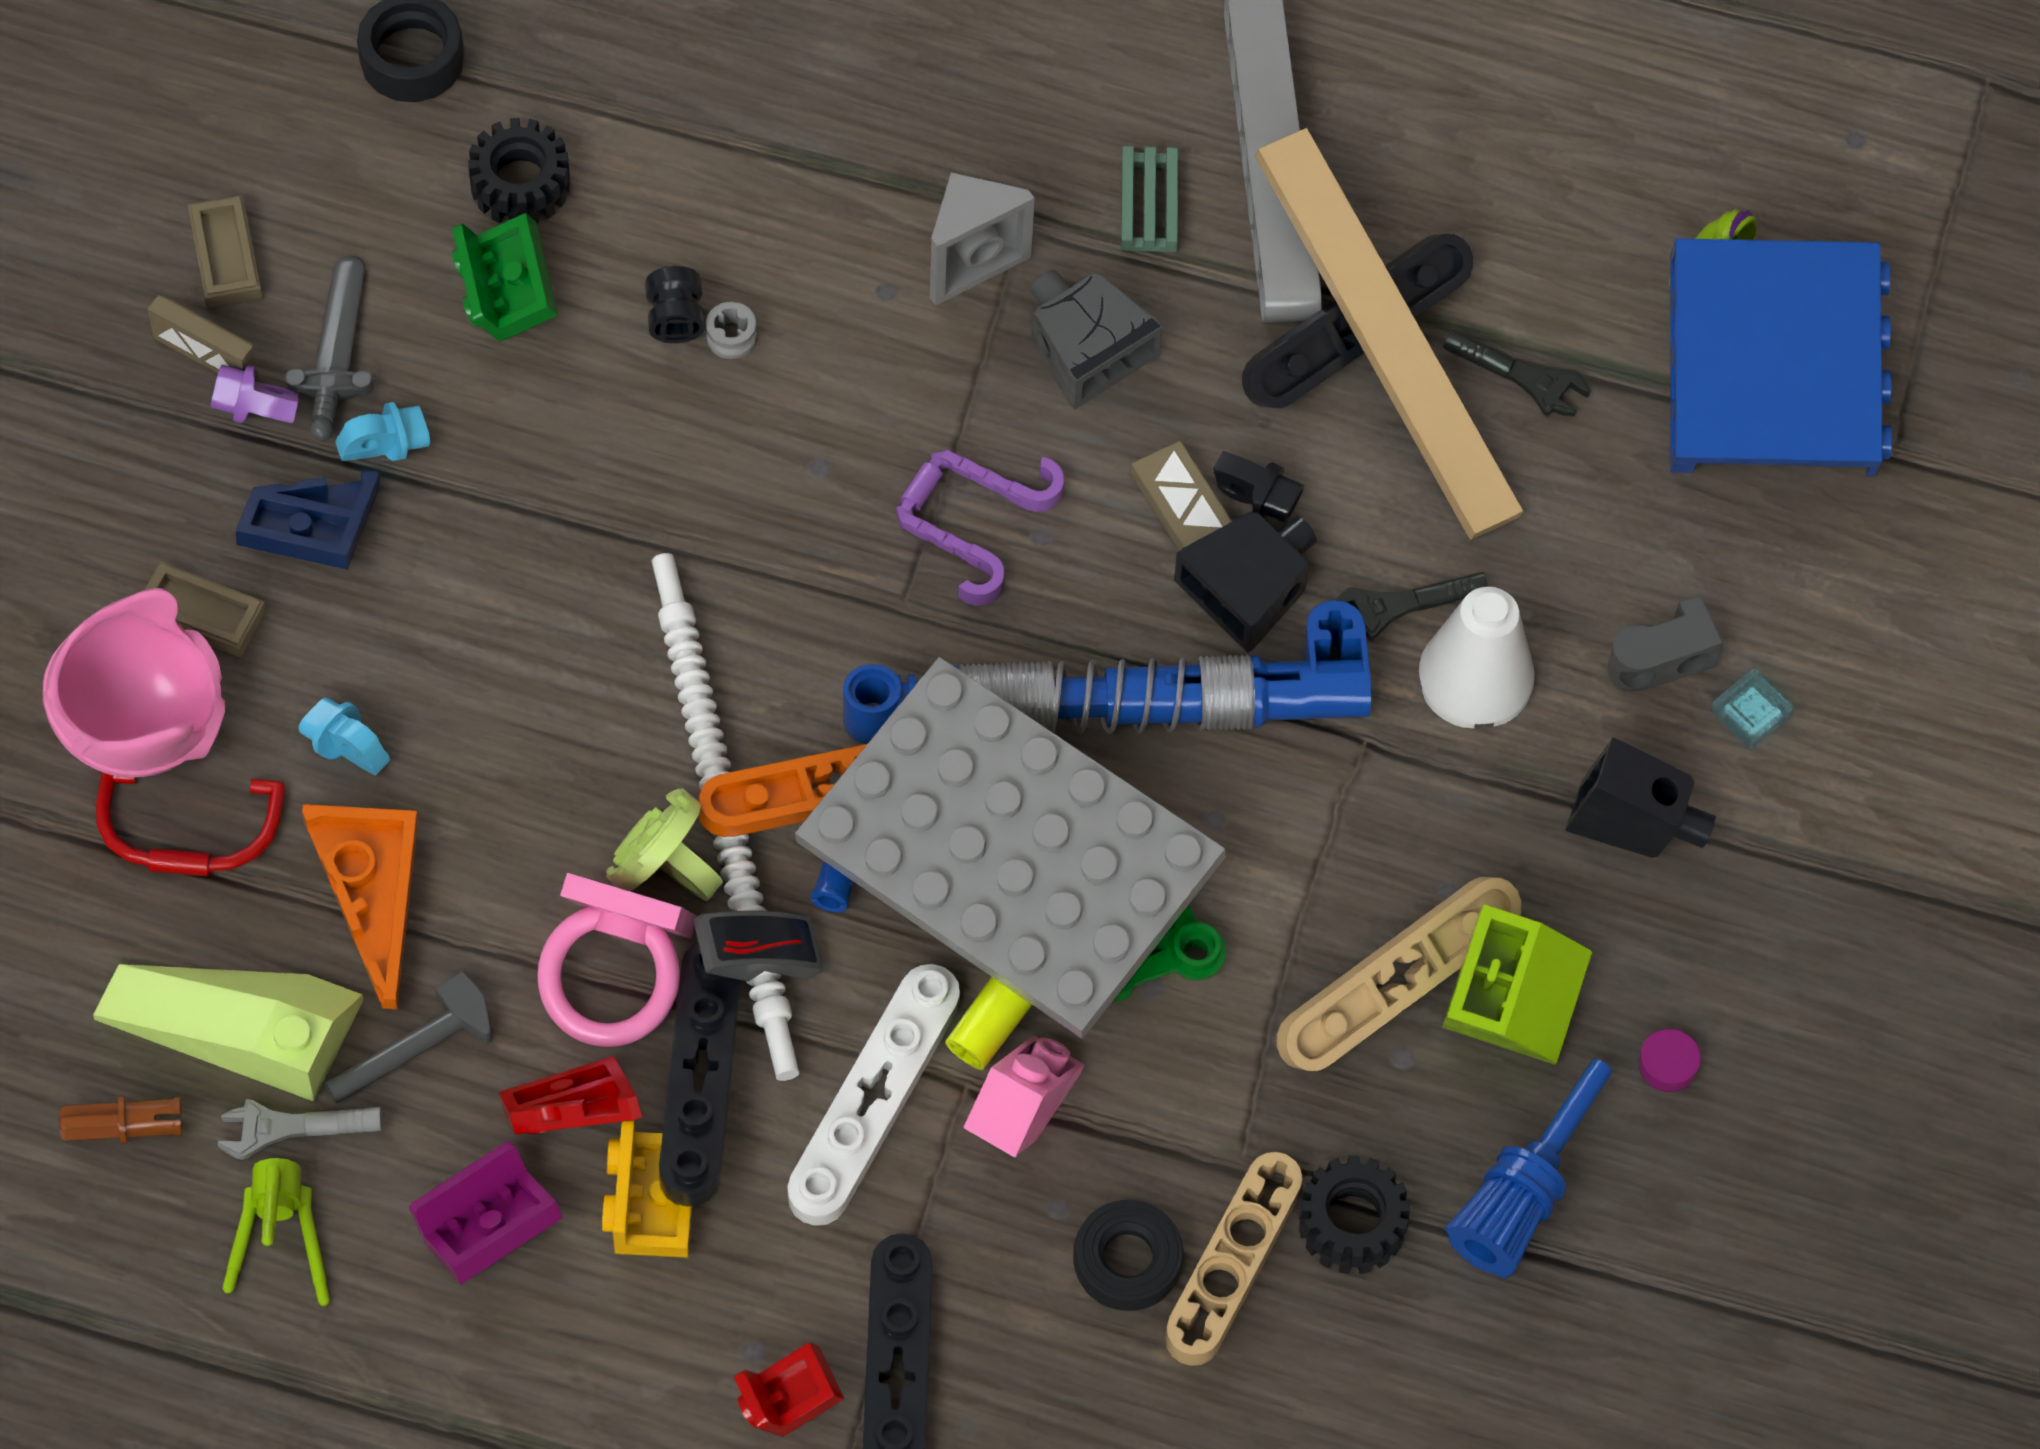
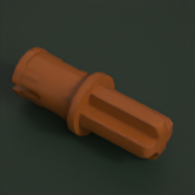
M125 1095L118 1096V1102L64 1105L60 1108L59 1112L60 1135L64 1141L120 1138L121 1144H127V1138L182 1136L181 1119L156 1120L157 1115L182 1114L180 1097H174V1099L126 1101Z

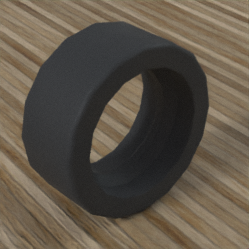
M382 0L369 9L359 24L357 46L360 65L365 80L379 94L395 101L419 102L435 98L452 87L462 72L464 59L462 31L457 16L444 2L439 0ZM408 28L425 29L438 35L443 42V50L439 56L427 64L416 67H400L386 62L380 57L378 48L383 39L396 31Z

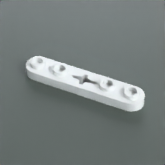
M935 964L920 965L910 970L903 978L792 1172L787 1186L788 1202L794 1216L802 1222L814 1226L827 1225L837 1220L845 1211L958 1010L960 990L955 976L945 967ZM883 1069L888 1070L889 1073L885 1081V1096L888 1100L877 1098L869 1106L866 1114L859 1116L864 1105V1091L861 1087L872 1089L881 1079Z

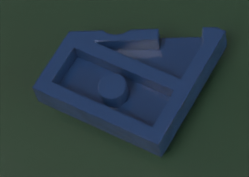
M364 471L361 472V481L327 486L326 477L303 480L295 485H283L280 483L253 487L236 528V544L348 570L380 488L379 472Z

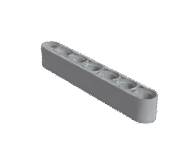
M1224 0L1225 33L1262 321L1264 324L1305 321L1321 310L1319 272L1255 158L1259 148L1300 131L1283 0Z

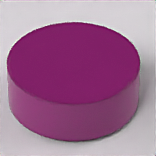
M1675 1029L1656 1031L1643 1043L1638 1059L1640 1074L1651 1087L1659 1091L1677 1092L1683 1090L1693 1082L1697 1075L1701 1061L1700 1051L1696 1042L1682 1031Z

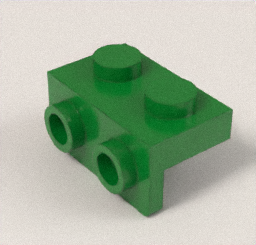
M528 214L519 215L479 235H476L463 223L452 228L456 249L452 251V259L458 273L464 280L467 296L463 297V307L468 319L475 327H482L501 342L558 316L537 223Z

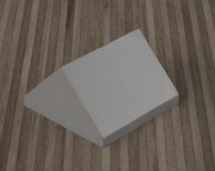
M951 172L931 237L930 299L935 306L1031 258L1035 198L1029 190Z

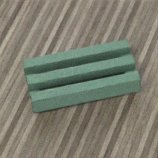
M1123 146L1121 251L1177 252L1178 148L1167 147L1166 153H1156V147H1145L1144 153L1134 152V146ZM1133 168H1144V237H1133ZM1156 168L1166 169L1165 238H1155Z

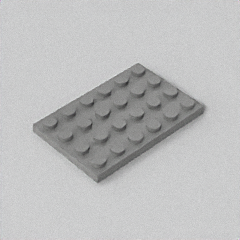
M938 657L795 832L798 844L1081 1039L1086 1036L1226 858L1224 847L941 657Z

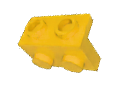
M635 1120L622 1122L620 1139L609 1138L607 1175H617L616 1195L604 1196L602 1231L613 1232L615 1254L688 1258L692 1206L678 1205L665 1197L660 1189L659 1181L662 1133L636 1132Z

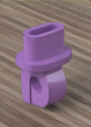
M221 364L213 391L211 408L234 414L233 422L239 424L244 422L249 412L293 424L299 402L297 393L279 386L255 382L256 366L248 364L244 371Z

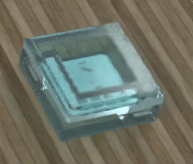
M1753 668L1715 699L1710 711L1752 750L1792 717L1795 706Z

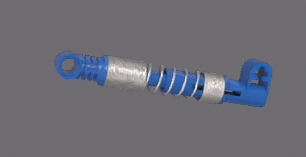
M1336 600L1322 602L1314 607L1308 615L1303 662L1265 663L1259 656L1246 655L1244 657L1241 655L1238 657L1235 655L1232 657L1229 655L1222 658L1220 656L1216 658L1214 656L1210 658L1208 656L1205 658L1200 656L1197 660V665H1187V660L1182 657L1179 666H1157L1156 660L1152 658L1149 661V667H1127L1126 661L1121 659L1118 668H1105L1104 676H1098L1096 662L1091 660L1088 664L1087 677H1068L1066 664L1061 661L1058 664L1056 678H1054L1053 664L1050 661L1047 664L1043 661L1041 664L1039 662H1036V664L1033 662L1022 664L1020 662L1017 665L1014 662L1012 665L1010 663L1006 665L1004 663L1001 665L998 663L987 665L985 663L983 666L981 664L977 666L974 664L971 666L968 664L966 666L962 664L954 666L1052 733H1055L1057 719L1070 718L1075 733L1081 735L1086 728L1088 718L1100 717L1104 730L1111 734L1115 730L1116 725H1133L1138 733H1142L1147 724H1163L1168 732H1172L1177 723H1193L1199 731H1204L1205 729L1210 731L1212 728L1214 730L1217 728L1220 730L1231 728L1233 730L1235 727L1239 730L1241 727L1243 729L1247 727L1249 729L1261 728L1267 720L1369 717L1371 711V679L1365 622L1362 614L1354 606L1344 601ZM1331 642L1336 643L1338 650H1340L1339 660L1329 661ZM876 664L859 666L851 671L846 677L843 686V722L847 733L853 739L868 744L919 682L916 681V675L908 674V682H901V675H896L891 669ZM871 702H872V703H879V704H881V705H878V706H866V705H864V704H866V703H871ZM1076 718H1082L1080 728L1077 725Z

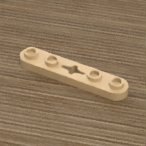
M1478 877L1468 882L1288 1015L1281 1023L1277 1033V1048L1280 1057L1289 1066L1304 1071H1319L1334 1063L1461 968L1477 916L1483 904L1520 916L1521 899L1518 890L1511 882L1498 877ZM1420 958L1405 972L1406 985L1391 983L1378 990L1376 985L1385 984L1396 972L1392 964L1394 961L1410 963Z

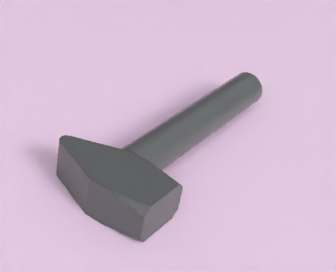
M466 971L453 976L435 989L436 996L445 1008V1012L326 1081L324 1085L333 1101L337 1104L462 1029L482 1042L489 1044L492 1041L485 996Z

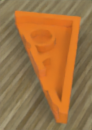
M303 804L302 814L305 826L382 1009L397 1010L418 830L417 811Z

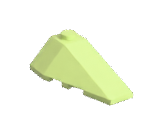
M119 964L93 1016L96 1021L314 1102L364 998L363 994L309 974Z

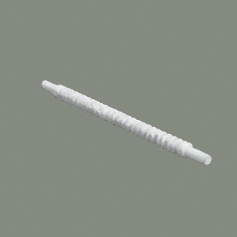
M663 553L652 559L662 608L658 612L661 630L667 633L664 637V643L670 647L668 658L674 661L671 665V671L677 675L674 681L675 687L681 690L678 694V700L684 704L681 712L682 716L688 719L685 723V730L691 733L688 741L689 745L695 748L692 752V759L699 763L695 770L698 776L703 777L699 782V788L702 789V786L710 778L729 773L727 771L731 767V762L724 757L727 754V746L720 743L724 738V733L717 728L720 724V717L713 714L717 709V704L710 699L713 695V688L706 685L710 680V676L703 670L706 666V660L699 656L703 651V647L697 642L699 631L694 628L696 624L694 609L690 603L684 600L674 556L670 553ZM713 834L717 836L713 841V847L721 851L717 855V862L724 866L720 871V876L728 881L724 885V892L731 896L728 900V907L734 911H767L763 906H759L763 901V894L755 891L760 885V880L752 876L756 871V865L752 861H748L752 857V849L745 846L749 841L748 834L735 837H721ZM764 971L749 982L746 981L750 986H754L749 992V997L753 1001H757L753 1005L756 1024L765 1030L776 1079L779 1081L791 1080L799 1075V1069L787 1024L792 1017L790 1003L785 996H782L785 992V985L782 982H778L782 975Z

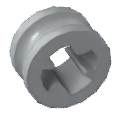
M730 301L720 303L708 313L706 319V339L708 347L714 354L721 358L736 359L750 353L755 346L757 333L755 315L749 307L742 303ZM725 324H737L738 336L725 337Z

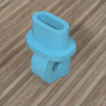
M394 402L385 403L382 415L366 414L347 421L341 433L337 436L335 443L341 461L359 460L386 455L391 461H397L407 458L408 450L429 447L430 436L419 406L398 409Z
M325 697L305 715L299 724V732L312 740L314 752L324 758L337 759L343 756L374 776L391 760L380 744L379 738L367 726L361 723V714L358 707L350 702L338 704L329 697Z

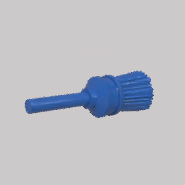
M1599 1059L1591 1060L1538 1142H1529L1525 1149L1508 1146L1500 1151L1496 1159L1497 1163L1489 1168L1485 1174L1482 1187L1445 1227L1449 1237L1448 1241L1452 1244L1451 1247L1464 1260L1470 1262L1472 1266L1478 1269L1481 1268L1487 1273L1496 1274L1503 1279L1511 1277L1516 1272L1539 1221H1545L1553 1212L1554 1203L1560 1200L1566 1192V1183L1557 1171L1561 1164V1159L1558 1155L1612 1074V1069L1605 1062Z

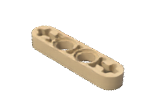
M1280 1152L1265 1153L1257 1157L1250 1165L1168 1320L1165 1340L1166 1348L1178 1362L1190 1366L1202 1365L1210 1361L1218 1352L1298 1201L1302 1184V1173L1297 1162L1287 1154ZM1275 1172L1281 1173L1285 1176L1284 1187L1275 1189L1267 1210L1258 1204L1263 1195L1265 1183L1263 1178L1270 1179ZM1249 1219L1261 1225L1265 1237L1255 1246H1243L1234 1241L1230 1228L1240 1220ZM1214 1270L1228 1271L1237 1280L1238 1288L1227 1297H1217L1206 1290L1203 1279ZM1200 1307H1202L1207 1312H1210L1205 1321L1203 1337L1207 1341L1197 1339L1192 1346L1187 1345L1183 1342L1184 1331L1180 1328L1190 1330L1199 1316Z

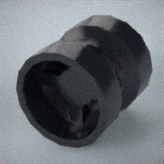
M670 266L660 268L649 274L645 281L647 301L653 305L648 314L650 335L658 341L677 344L694 340L703 334L705 330L704 311L697 304L702 296V284L699 273L694 269L684 266Z

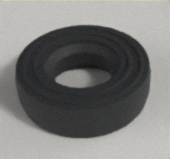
M1137 1200L1114 1201L1096 1209L1081 1225L1075 1238L1073 1251L1075 1272L1085 1291L1102 1305L1121 1311L1145 1309L1164 1299L1174 1288L1180 1277L1184 1257L1182 1239L1172 1220L1157 1207ZM1121 1235H1134L1143 1239L1149 1245L1152 1252L1151 1264L1145 1271L1137 1275L1125 1276L1116 1273L1108 1266L1104 1256L1105 1248L1109 1242Z

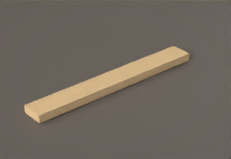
M1305 128L1259 148L1255 155L1258 164L1470 541L1518 519L1523 513L1519 502L1308 129Z

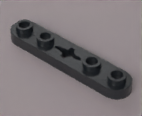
M1433 234L1421 240L1389 262L1385 267L1415 318L1464 284L1473 269V255L1470 246L1463 238L1455 234ZM1335 300L1258 352L1246 363L1242 373V386L1245 395L1253 404L1265 408L1285 407L1365 353L1352 330L1343 332L1340 335L1337 333L1336 330H1343L1349 324Z
M699 943L693 945L685 953L681 965L659 1160L660 1189L667 1199L675 1204L686 1207L699 1206L709 1201L717 1193L720 1185L741 980L706 973ZM699 1050H707L709 1071L703 1081V1090L697 1093L695 1092L693 1071L696 1068V1063H698Z
M904 1233L890 1235L880 1241L874 1249L871 1259L863 1449H925L932 1258L931 1252L923 1241L913 1235ZM893 1354H902L904 1379L914 1381V1384L904 1385L900 1408L894 1410L891 1407L892 1394H890V1387L886 1383H879V1380L890 1378L891 1370H893Z

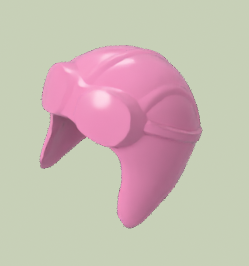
M162 588L143 590L104 606L85 619L69 634L54 652L45 670L43 705L49 724L57 738L73 756L98 771L114 776L131 778L160 774L177 767L184 761L205 758L219 733L225 714V700L221 696L220 682L222 675L218 658L207 640L198 631L184 630L175 620L178 613L177 601L167 590Z

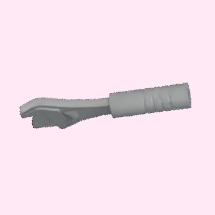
M246 1099L244 1107L232 1109L221 1115L223 1122H243L241 1141H218V1147L230 1156L244 1160L270 1145L289 1138L383 1131L381 1107L289 1114L269 1110L254 1100Z

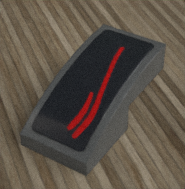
M728 911L701 914L693 919L706 973L749 982L764 971L808 980L823 970L811 919L808 916L770 911Z

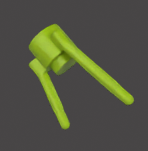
M270 1158L254 1164L252 1169V1186L244 1189L243 1211L222 1286L225 1293H232L235 1289L256 1213L262 1218L261 1242L265 1246H270L274 1241L276 1221L290 1219L294 1214V1210H298L317 1300L321 1306L329 1304L330 1297L311 1209L312 1188L301 1185L302 1169L296 1162L288 1159Z

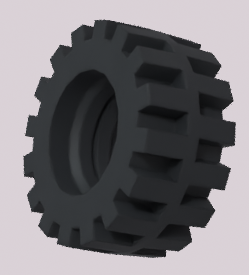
M1348 1156L1347 1163L1341 1164L1339 1158L1328 1162L1326 1170L1319 1167L1313 1173L1311 1182H1307L1298 1218L1300 1220L1301 1239L1306 1238V1249L1311 1256L1318 1253L1321 1256L1320 1264L1328 1269L1332 1263L1340 1265L1339 1273L1349 1274L1350 1267H1358L1359 1274L1369 1273L1372 1265L1376 1264L1380 1269L1388 1263L1392 1254L1396 1256L1401 1248L1408 1228L1410 1201H1406L1407 1189L1404 1183L1397 1184L1395 1182L1396 1173L1390 1167L1384 1172L1378 1169L1380 1161L1369 1158L1367 1165L1360 1164L1359 1156ZM1342 1197H1360L1375 1206L1378 1210L1380 1221L1373 1230L1367 1233L1353 1234L1344 1232L1330 1220L1329 1207L1334 1201Z

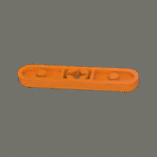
M867 744L724 773L710 778L702 786L698 802L701 804L698 819L705 829L721 837H735L804 822L834 786V784L827 785L831 773L839 772L841 777Z

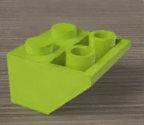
M1483 904L1476 919L1442 1028L1556 1065L1592 951L1541 922Z

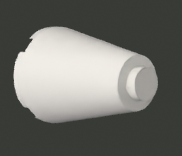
M1481 587L1471 591L1429 641L1420 659L1419 677L1426 703L1442 719L1459 727L1475 728V724L1494 723V726L1505 724L1514 719L1525 708L1533 690L1534 666L1518 605L1509 593L1496 587Z

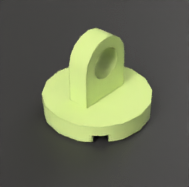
M683 788L676 789L666 795V799L672 803L663 812L657 807L652 811L649 810L628 833L614 853L616 856L613 862L619 867L614 868L611 866L607 868L606 877L618 888L632 891L646 881L660 867L687 891L708 902L721 886L723 880L707 863L681 842L698 817L701 804Z

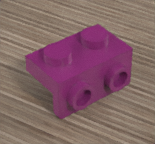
M510 1141L498 1146L412 1202L409 1206L425 1246L461 1285L563 1218L557 1202L529 1174L517 1148Z

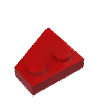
M614 1056L499 1092L504 1114L515 1135L524 1133L539 1134L549 1130L632 1121L642 1118L637 1096Z

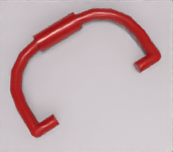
M102 772L95 806L96 827L106 846L125 861L146 866L149 872L209 876L210 872L233 870L255 860L272 843L281 820L285 785L281 781L251 779L250 793L270 795L266 819L260 834L248 847L228 856L211 857V853L155 848H151L150 852L132 848L121 840L111 825L110 805L114 783L135 784L137 777H119Z

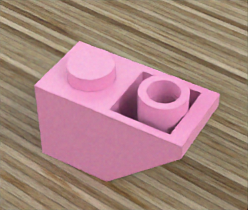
M1033 1035L991 1067L963 1128L1014 1158L1017 1157L1038 1139L1080 1076L1085 1064L1071 1057L1070 1051L1058 1041L1050 1038H1038Z

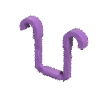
M945 449V451L931 454L930 462L923 463L900 499L902 505L896 507L899 527L953 555L961 557L968 564L990 575L991 579L985 584L976 585L966 580L958 586V598L965 603L974 606L987 605L994 602L1001 595L1004 587V566L1000 559L976 544L967 543L961 540V538L941 530L919 517H915L913 512L920 511L943 475L942 469L949 468L953 472L971 479L993 492L1001 494L1008 501L1033 512L1048 511L1061 501L1064 493V473L1060 466L1052 459L1042 457L1040 478L1046 479L1051 486L1043 491H1035L1016 481L1007 480L1001 477V475Z

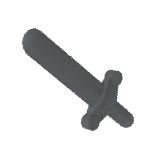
M354 256L343 257L336 262L333 268L315 369L306 371L292 369L285 375V381L289 390L295 393L301 392L315 398L310 432L317 441H325L331 436L338 400L355 394L366 395L374 388L369 372L349 371L365 272L362 260Z

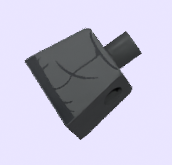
M1050 270L1042 274L1031 286V294L1041 304L1033 313L1032 339L1034 345L1074 410L1160 356L1161 324L1101 274H1091L1070 287L1056 270Z

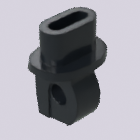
M1223 451L1213 468L1217 487L1225 495L1238 502L1253 504V512L1259 513L1262 517L1264 514L1283 523H1286L1290 518L1304 490V484L1283 476L1284 467L1273 462L1262 467L1245 458Z

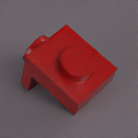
M810 1342L759 1374L743 1370L734 1376L742 1394L737 1398L738 1405L749 1424L754 1428L783 1437L845 1399L819 1345Z

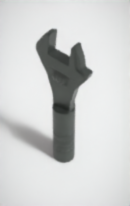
M1454 328L1451 329L1443 345L1444 349L1518 384L1533 397L1541 412L1547 417L1552 412L1563 416H1575L1577 410L1560 400L1569 387L1586 398L1591 393L1585 379L1578 371L1550 370L1527 365Z
M1482 571L1403 592H1375L1350 587L1344 590L1336 601H1344L1355 606L1363 616L1366 635L1370 640L1377 638L1389 623L1405 614L1461 601L1471 591L1481 587H1488L1485 573Z

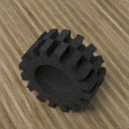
M510 118L511 128L505 130L500 121L492 124V137L483 130L477 136L478 146L472 144L469 151L470 160H468L473 200L477 199L478 208L484 214L491 209V218L498 223H501L504 215H508L509 220L526 213L539 224L538 213L540 212L548 220L555 215L554 204L562 208L566 202V192H570L569 159L563 139L561 137L555 139V130L548 125L540 133L539 121L529 119L527 128L520 127V118ZM515 161H528L538 165L541 169L540 175L537 178L521 184L509 183L500 179L498 172L504 165Z

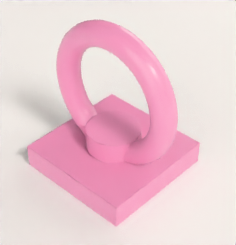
M567 873L560 896L586 908L573 913L563 920L551 933L543 947L537 972L538 988L542 1003L554 1023L563 1032L580 1042L598 1047H617L633 1043L650 1034L663 1022L669 1014L678 993L680 981L679 960L676 949L667 932L692 939L695 931L693 919L698 916L673 904ZM592 930L647 946L653 956L656 967V982L653 993L646 1005L637 1014L626 1020L615 1023H600L590 1020L578 1013L564 994L561 982L564 958L574 942Z

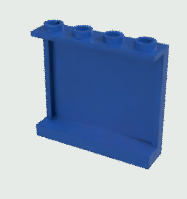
M1675 239L1670 254V472L1693 473L1697 463L1866 467V476L1874 477L1882 459H1890L1892 449L1891 425H1882V404H1889L1891 398L1890 370H1882L1881 350L1889 349L1891 339L1890 316H1881V295H1888L1890 289L1889 261H1881L1880 243Z

